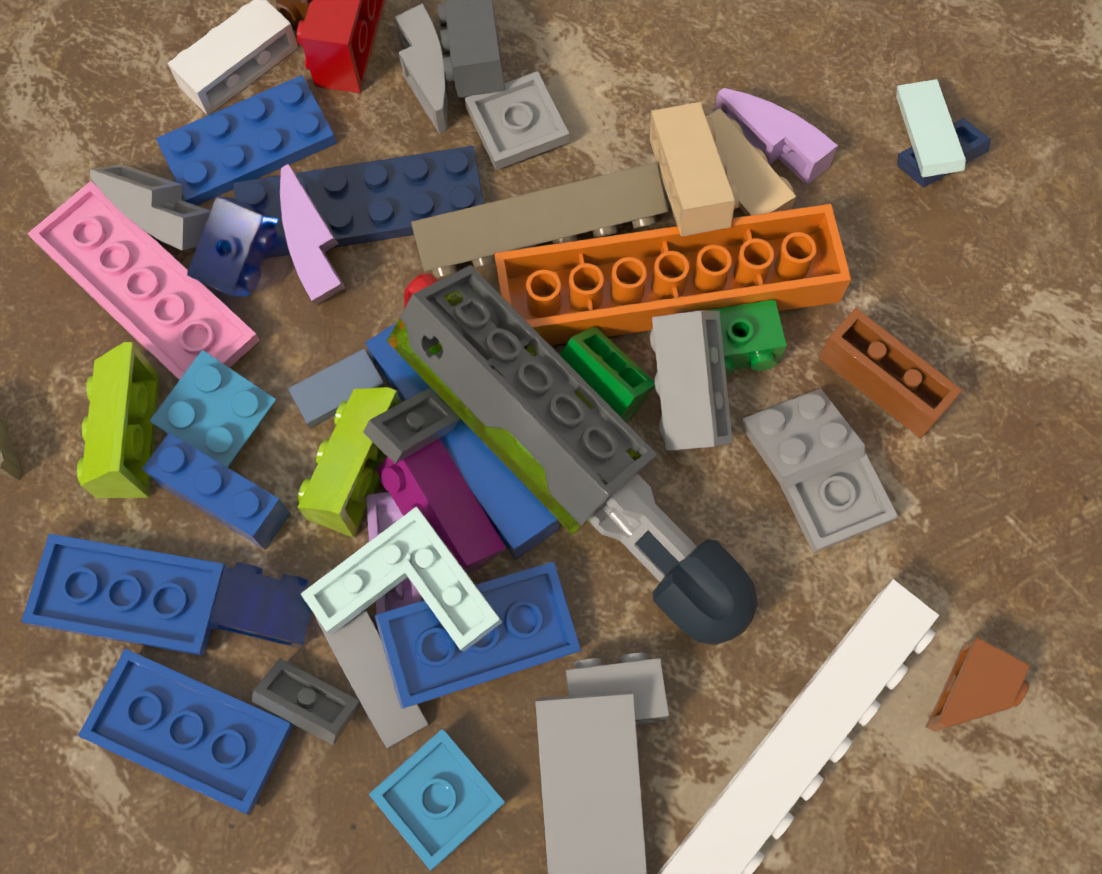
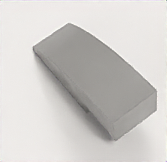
M421 4L395 16L399 42L404 50L399 52L403 77L437 132L441 134L446 131L448 120L447 80L440 41L431 18L424 5Z
M123 164L90 169V178L102 193L127 218L155 238L180 250L212 243L213 211L182 201V184Z
M367 608L333 634L326 632L316 617L339 664L387 749L429 726L418 704L404 709L400 708L380 634Z

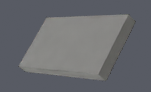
M620 691L535 698L548 874H647L633 692Z

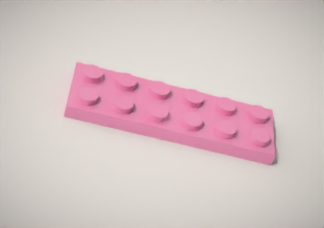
M92 181L87 183L27 233L52 260L178 381L201 350H204L230 368L260 341L257 334L154 238L127 218Z

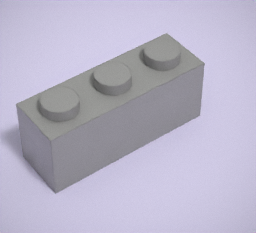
M700 310L652 317L653 329L650 334V342L653 351L656 353L658 372L655 376V388L660 396L662 410L659 429L662 438L665 440L666 451L716 447L733 443L720 312Z

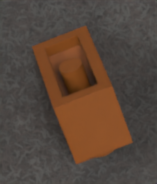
M975 638L962 645L926 727L935 732L1010 709L1013 706L1017 707L1023 701L1029 688V682L1024 679L1030 665L979 638Z

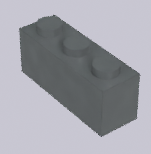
M444 0V2L437 3L441 27H447V29L440 30L444 54H450L449 57H443L447 82L455 81L458 98L505 91L493 0Z

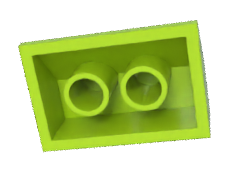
M123 342L94 360L93 376H89L87 380L86 391L90 404L88 416L84 417L82 422V436L85 441L84 457L78 461L77 478L80 486L95 498H149L151 477L142 468L153 455L155 425L150 422V419L157 411L160 375L133 342Z
M388 387L353 389L348 401L343 400L335 414L334 423L336 427L330 440L324 439L316 455V463L318 465L311 479L306 478L303 481L297 495V502L299 503L297 508L306 520L355 538L367 511L366 495L375 494L381 480L376 469L388 457L363 431L370 419L401 403L397 390Z

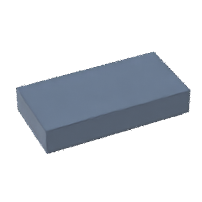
M362 349L293 385L288 390L309 428H312L333 417L341 402L349 400L353 389L385 388V384L365 349Z

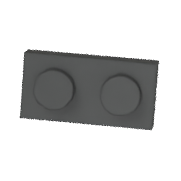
M428 388L370 419L363 433L397 464L454 430L460 417Z
M281 658L277 660L253 690L252 696L253 703L331 745L336 743L353 719L360 700Z

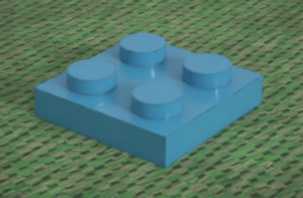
M201 350L150 419V422L165 433L173 434L229 468L272 408L276 399L204 350Z
M443 728L369 793V796L430 871H433L506 804Z

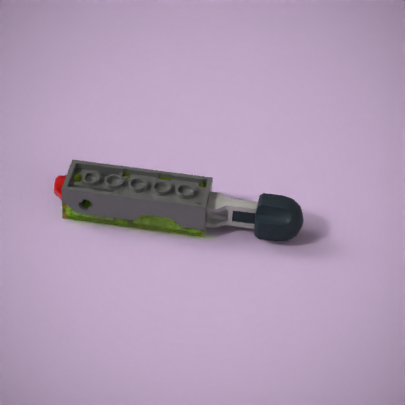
M471 265L442 280H439L432 273H423L413 279L404 291V311L387 339V342L572 535L590 522L602 535L620 540L660 582L653 591V601L682 631L697 642L712 645L727 642L744 633L752 622L758 606L755 584L744 568L717 540L707 539L696 546L655 504L651 487L640 477L644 469L657 456L650 446Z

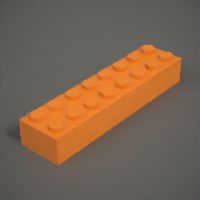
M831 204L732 218L730 228L683 237L680 236L676 226L494 253L500 295L550 346L568 343L571 337L593 326L597 327L606 337L651 331L653 329L652 317L716 309L773 299L776 301L778 311L838 303L841 301L851 281Z

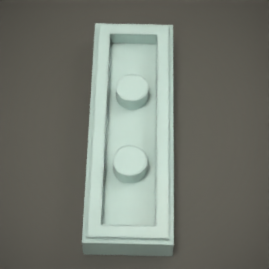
M938 80L897 86L896 98L921 176L928 177L964 171L966 159Z

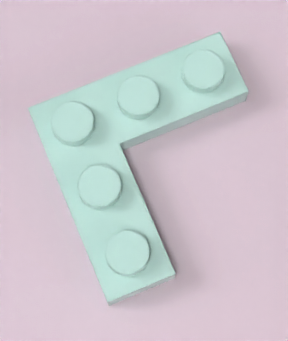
M417 507L301 593L326 632L330 634L335 633L407 577L463 652L502 623V620Z

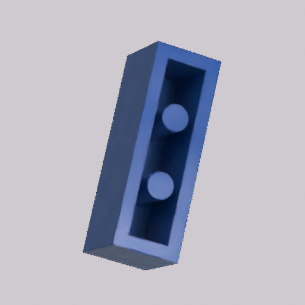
M171 433L167 434L142 468L158 485L264 550L267 549L291 514L279 498Z

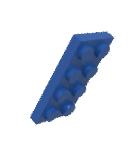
M302 75L156 138L176 182L182 184V194L185 201L196 206L234 190V182L261 178L281 169L287 164L290 165L337 144L327 120Z
M49 533L21 622L36 627L205 657L228 567L223 563Z
M547 563L477 584L476 587L502 620V623L464 652L459 649L425 600L376 614L374 617L400 708L404 709L581 651L555 563Z
M124 649L78 736L244 814L251 815L292 732L294 724L128 649Z

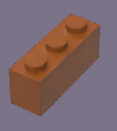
M857 308L829 336L818 357L920 439L963 391Z

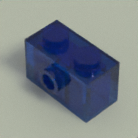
M216 196L187 276L230 296H249V293L257 287L262 273L260 265L263 257L275 243L277 236L275 226L278 219L236 199Z
M236 563L235 568L225 566L208 627L299 649L303 645L312 612L301 595L302 592L309 588L307 587L308 580L289 574H282L280 580L263 576L262 568L246 563Z

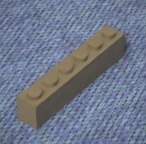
M655 162L412 221L411 226L423 271L432 270L436 277L458 272L456 264L471 260L473 261L474 268L495 263L494 253L537 247V244L552 240L553 244L578 241L577 234L588 231L593 232L594 238L617 233V224L632 221L633 228L658 223L656 215L668 212L658 165Z

